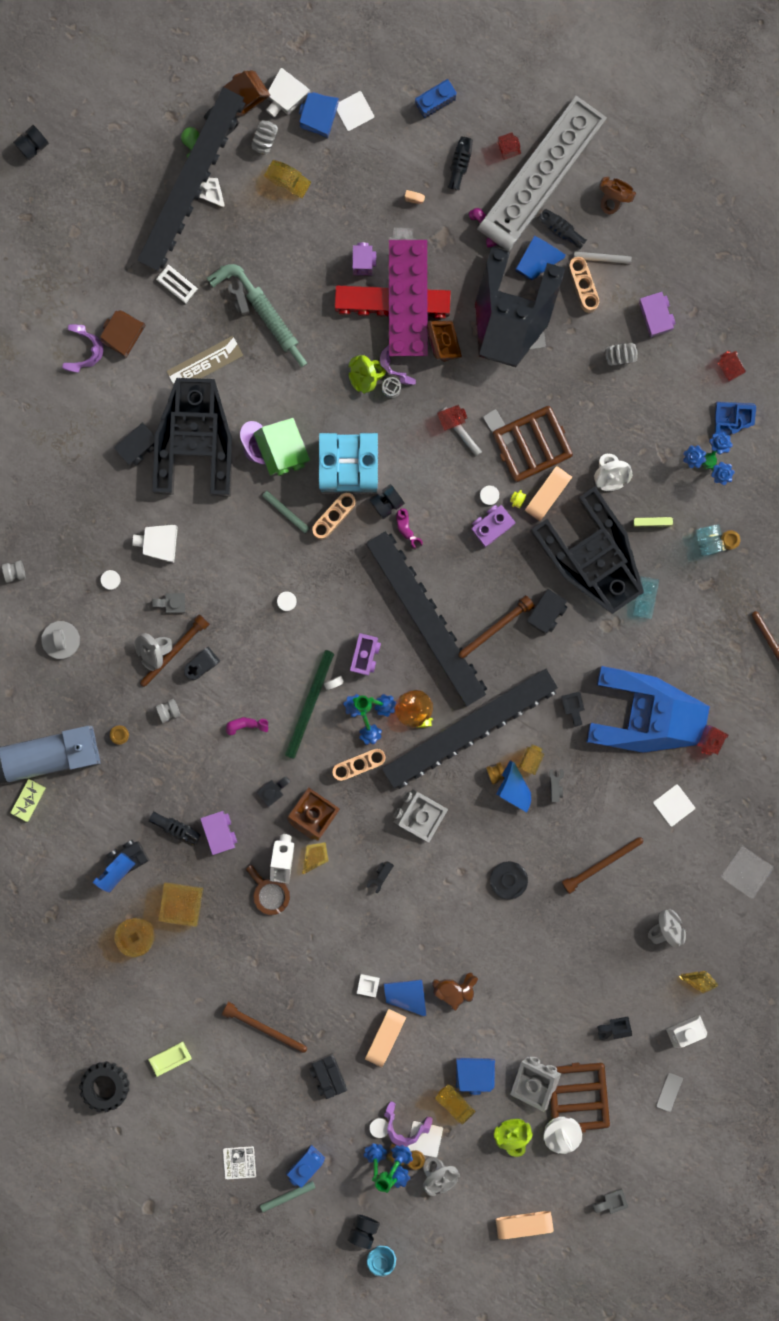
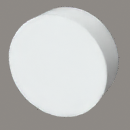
M486 486L481 490L480 499L486 505H493L499 499V491L494 486Z
M108 570L102 574L101 583L106 589L113 590L120 585L121 579L117 572Z
M283 592L277 599L278 606L284 611L294 609L297 603L296 597L291 592Z
M338 676L323 684L326 690H330L343 684L344 681L341 676Z
M376 1118L371 1122L370 1132L374 1137L382 1138L388 1134V1122L385 1119Z

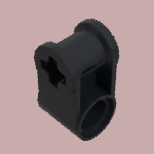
M208 646L185 666V675L190 680H197L220 662V659ZM191 666L192 668H198L196 676L188 674Z

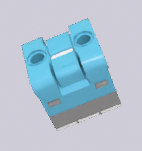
M319 433V489H321L322 494H377L378 433H360V435Z

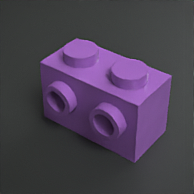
M357 243V246L353 245V275L372 276V266H376V251H373L372 246H369L368 243Z
M659 292L640 298L639 305L650 338L674 329L675 319L673 314H669L667 307H670L667 296H663V293Z
M502 505L499 507L493 506L487 511L489 514L484 519L480 517L472 523L474 527L471 528V531L485 548L516 523Z
M359 633L350 669L351 672L369 676L370 672L374 673L376 661H373L374 654L379 653L381 645L377 637Z
M224 811L201 818L212 855L235 848V843L238 842L235 833L230 831L229 825H231V820L228 813L225 814Z

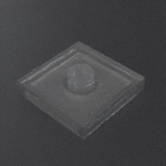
M741 846L720 878L753 899L774 867L744 846Z

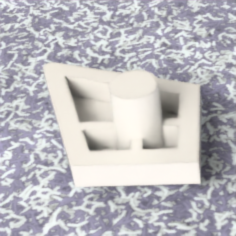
M209 178L207 183L202 182L200 189L203 191L199 198L224 207L218 178Z

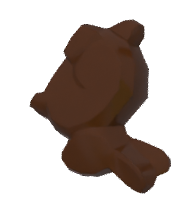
M468 973L464 983L461 985L452 979H443L441 981L434 979L432 982L434 987L433 993L436 997L451 1005L452 1009L456 1011L464 1000L467 1002L473 1000V986L477 983L478 978L473 976L472 973Z

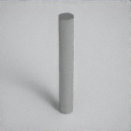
M574 251V258L582 257L590 261L631 264V256Z
M445 407L440 412L475 456L479 455L482 451L449 409Z

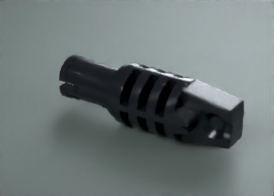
M460 137L450 167L452 174L448 185L449 189L460 190L462 177L467 173L472 154L473 140L471 138Z
M544 209L540 214L539 219L562 240L567 239L578 247L579 250L583 247L579 241L583 244L586 243L587 239L574 231V226L560 215L548 209Z
M154 811L148 821L162 828L164 833H168L170 836H174V838H178L185 843L189 842L196 845L201 835L194 831L192 827L174 818L169 817L168 819Z

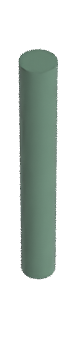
M266 491L262 495L263 498L305 534L310 528L271 493Z
M309 1182L302 1188H296L260 1205L262 1212L315 1189L314 1182Z

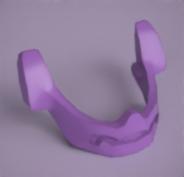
M68 325V330L77 332L83 337L87 336L93 342V347L91 348L92 356L83 362L63 363L62 368L70 372H79L81 367L94 366L102 358L103 344L97 336L86 332L84 325Z
M388 345L381 353V366L388 373L398 376L401 384H416V380L406 376V373L395 372L389 366Z
M392 1101L389 1103L384 1116L389 1120L387 1132L394 1144L406 1147L416 1143L422 1133H429L433 1119L426 1117L419 1131L412 1137L404 1138L402 1135H397L393 1129L396 1104Z

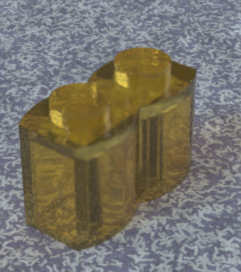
M533 744L530 747L526 746L517 768L536 775L545 755L542 753L543 749Z

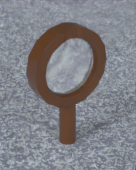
M251 864L246 868V871L258 885L254 892V902L257 908L262 913L268 915H276L284 911L290 901V891L287 885L281 882L270 881V879L263 880Z

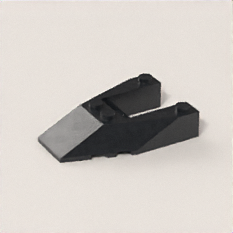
M492 247L475 301L479 357L516 368L549 325L565 268L547 263L536 302L499 291L510 252Z
M176 378L155 433L154 494L174 495L175 455L212 456L211 496L231 497L232 436L215 379Z
M594 486L581 495L578 500L598 528L597 532L568 550L548 519L532 528L530 532L565 579L613 614L643 594L644 590L628 534Z

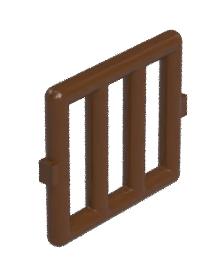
M545 406L504 425L492 433L501 452L500 457L503 462H506L515 482L522 481L573 456L572 450L564 436L566 432L563 426L560 427L550 406ZM547 415L564 453L553 457L536 419ZM527 423L530 424L547 460L538 465L535 464L519 429L520 426ZM510 431L513 432L529 469L521 473L518 472L501 436Z
M576 1062L572 1063V1065L556 1066L557 1072L561 1074L598 1071V1082L557 1086L550 1099L551 1119L559 1117V1113L601 1109L602 1121L578 1124L582 1133L586 1132V1130L609 1128L610 1118L605 1065L603 1063L580 1064ZM593 1090H599L600 1102L558 1105L557 1094Z

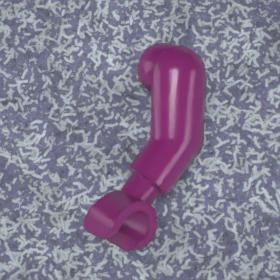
M474 208V210L469 211L470 219H477L480 224L487 216L480 208ZM487 237L486 244L488 248L497 245Z
M401 508L396 513L398 531L407 540L411 541V548L416 550V546L413 543L417 541L422 546L423 541L414 536V533L409 528L408 511Z
M241 717L226 724V733L228 735H235L236 730L245 727L258 728L263 732H268L269 723L266 719H260L258 722L255 719Z

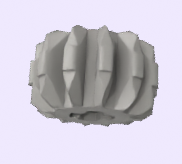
M262 120L256 130L252 149L267 155L274 143L278 131L277 125Z
M633 343L613 345L606 348V360L611 366L637 361L638 352L636 345Z

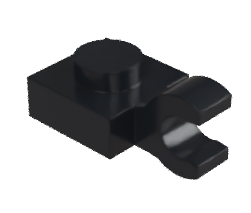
M580 691L561 696L565 714H572L574 727L581 726L582 720L579 712L585 709Z
M287 776L276 784L271 780L257 793L266 805L270 807L284 795L281 789L291 781Z
M389 861L386 864L382 862L377 870L378 877L371 879L367 883V887L369 888L372 883H376L378 888L375 892L378 893L394 864Z
M628 1016L611 1019L609 1025L597 1026L599 1040H605L613 1035V1039L632 1036Z

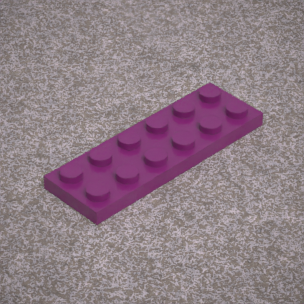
M389 240V356H428L427 240Z

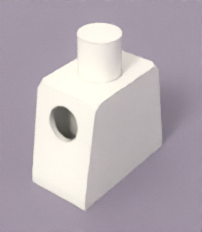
M281 68L268 90L271 96L267 99L272 103L266 111L272 117H275L280 110L290 114L307 99L310 89Z
M176 525L145 527L144 535H133V546L143 547V555L174 563L178 527Z
M282 834L280 835V840L274 843L270 881L289 884L294 853V843H291L292 837L290 835Z
M700 1015L666 1029L673 1047L676 1048L685 1047L707 1036V1031Z

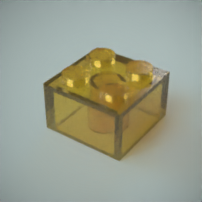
M164 882L159 921L197 927L199 925L204 887Z

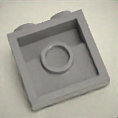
M412 789L411 792L408 791L404 795V804L401 809L398 808L393 815L395 820L393 822L423 840L430 842L448 809Z
M527 1057L521 1061L510 1095L544 1112L547 1110L552 1093L557 1088L561 1073L557 1072V1068L552 1065L545 1066L541 1064L540 1060L536 1057Z

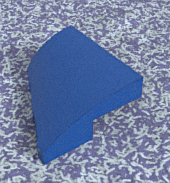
M534 236L518 264L516 272L530 280H534L545 271L547 263L554 265L563 260L566 255L542 239Z
M716 402L714 434L724 432L726 436L755 425L756 405L754 403Z
M510 760L502 774L505 779L496 795L527 812L531 804V792L516 764Z
M121 853L93 883L110 893L135 863L124 853Z
M422 979L384 983L386 1003L421 1016H426Z

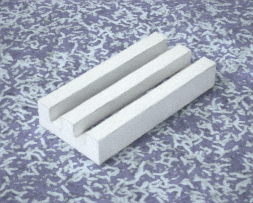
M169 265L156 279L185 304L188 303V300L198 290V288ZM170 271L192 290L190 292L169 276L167 272ZM165 277L166 279H168L187 296H182L168 283H166L162 278Z

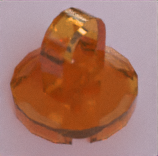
M412 690L400 695L395 707L398 720L403 725L412 728L424 724L423 722L426 719L428 720L433 712V702L426 693L420 690Z

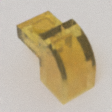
M272 160L264 175L272 183L286 188L298 198L304 197L311 184V181L305 178L301 172L276 160Z
M448 1084L442 1088L435 1097L462 1125L476 1112L452 1085Z

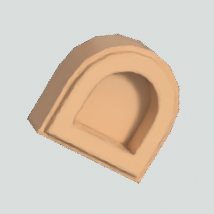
M406 190L405 200L407 202L415 204L424 203L425 196L423 194Z

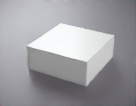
M361 974L357 994L376 997L380 978Z

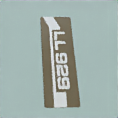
M231 336L167 370V373L173 384L176 378H203L242 357L243 354L234 337Z

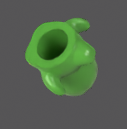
M188 127L182 132L181 141L192 151L200 134L196 128Z

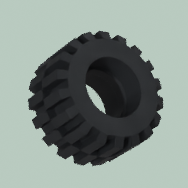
M108 1061L104 1063L99 1062L91 1066L84 1073L80 1080L79 1089H81L80 1096L84 1098L83 1102L85 1105L88 1104L92 1110L96 1109V1112H109L110 1110L117 1109L125 1101L130 1090V1081L127 1079L128 1075L123 1072L121 1066L118 1067L116 1063L111 1064ZM100 1076H108L115 1083V1093L109 1098L100 1097L94 1090V1082Z

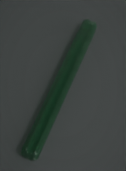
M329 650L324 651L285 753L286 757L292 759L296 757L334 657V653Z

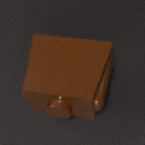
M253 70L243 71L232 77L233 80L224 86L226 89L244 97L243 102L246 104L241 114L237 112L236 116H245L271 96L257 73Z
M122 310L115 311L112 318H108L103 325L104 331L100 336L101 343L127 358L146 325Z

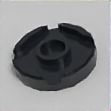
M506 861L498 864L493 869L490 876V884L494 893L500 898L507 900L516 899L527 889L528 875L520 864Z

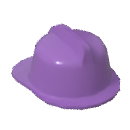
M254 421L246 422L240 430L244 454L252 462L265 464L253 434L262 428V425Z

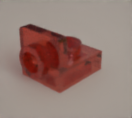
M729 350L723 353L718 361L728 382L746 373L737 356V351L731 353Z
M459 404L437 413L444 431L466 424L465 419L468 418L464 408L460 409Z

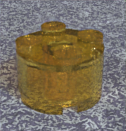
M132 917L125 920L118 926L115 932V942L118 949L129 957L144 955L154 945V927L146 919L140 917ZM137 932V936L140 937V939L134 942L133 937H131V934Z

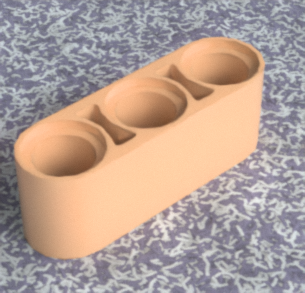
M575 257L570 261L569 273L582 309L587 313H592L599 305V297L585 259ZM574 263H580L583 266V269L581 271H575L572 265ZM586 281L589 287L582 289L579 286V282ZM593 299L595 306L588 307L585 304V300Z
M556 466L524 511L540 522L569 483L572 476Z
M343 493L314 524L312 530L317 539H326L354 509L356 501L352 494ZM345 497H349L353 502L351 506L344 507L342 500ZM336 511L340 514L337 521L329 519L331 512ZM318 526H325L327 532L324 535H318L316 533Z
M373 749L341 762L333 768V776L337 780L342 781L378 767L385 762V753L380 749ZM374 752L382 754L383 758L380 763L372 761L371 757ZM361 759L364 761L365 766L362 770L354 768L355 760ZM340 766L345 767L347 770V774L343 778L336 775V769Z
M388 1009L365 1060L381 1068L383 1067L406 1019L405 1016Z
M551 1211L495 1219L498 1239L518 1238L554 1231Z

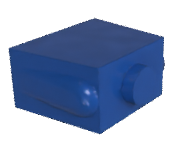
M314 92L308 93L305 104L302 103L299 110L301 129L328 138L338 108L339 98Z
M456 1058V1088L458 1090L469 1091L471 1095H480L481 1091L491 1092L494 1089L495 1059Z
M311 1145L286 1172L289 1182L294 1186L298 1185L302 1188L322 1166L325 1157Z

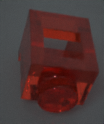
M513 132L498 137L497 143L503 160L521 154L519 139L513 135Z
M706 725L697 746L702 748L701 752L712 756V754L718 755L729 734L713 726ZM713 739H716L714 744L712 745L711 741Z

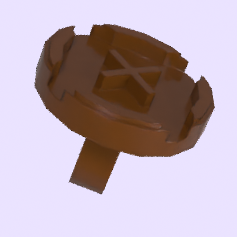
M603 177L599 188L604 193L601 200V208L606 214L617 212L623 202H633L636 192L633 191L631 185L617 178L609 180L610 177ZM610 199L615 203L614 209L607 206V200Z

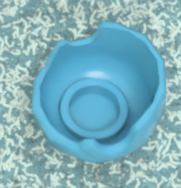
M377 1246L368 1254L367 1266L369 1271L375 1276L384 1277L394 1270L396 1256L394 1251L388 1246Z

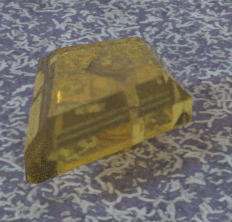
M326 842L306 846L302 874L329 861Z
M707 971L680 975V979L703 994L718 986V983Z

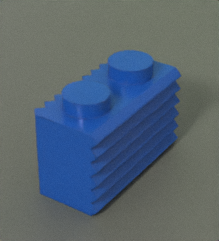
M446 79L416 97L415 104L422 116L427 118V116L440 110V108L443 109V106L446 107V104L449 105L453 100L456 101L457 93L450 81Z

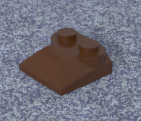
M453 321L427 322V332L434 357L443 362L461 358L462 355Z
M308 787L287 820L291 826L308 838L319 841L340 809Z

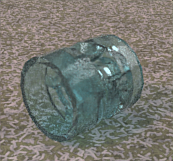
M720 524L695 530L697 540L701 542L699 545L701 556L726 551L724 541L720 539L722 535Z

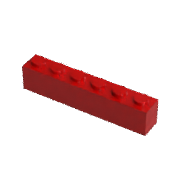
M336 286L335 311L339 312L340 315H350V312H358L360 316H369V313H377V316L387 317L389 314V288ZM427 289V314L429 316H434L435 319H446V316L450 315L451 290Z

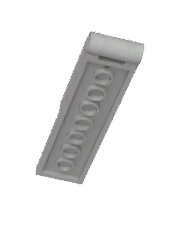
M575 96L477 230L509 252L606 121L607 117L578 96Z

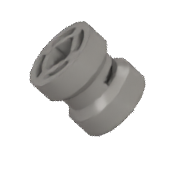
M394 377L385 379L382 384L383 394L387 398H396L401 392L400 381Z
M21 560L16 561L14 564H2L6 583L12 582L16 578L19 580L26 578Z
M175 699L169 700L166 704L156 705L162 723L169 721L172 717L177 718L181 716Z

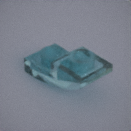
M640 576L644 593L635 600L633 616L652 619L659 579Z

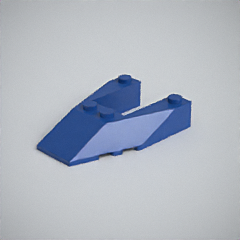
M604 666L600 667L596 686L634 693L628 729L590 723L586 742L642 753L703 744L710 706L657 677Z

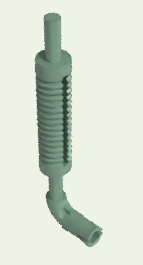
M228 264L220 266L219 270L207 277L213 288L226 278L238 277L248 291L247 299L252 303L251 305L254 306V309H256V312H258V315H260V318H262L275 339L277 338L285 352L290 351L301 368L308 364L296 348L299 342L295 336L292 337L293 334L287 325H284L285 322H282L283 319H280V316H278L266 295H263L264 292L261 288L253 287L244 274L245 270L238 265Z

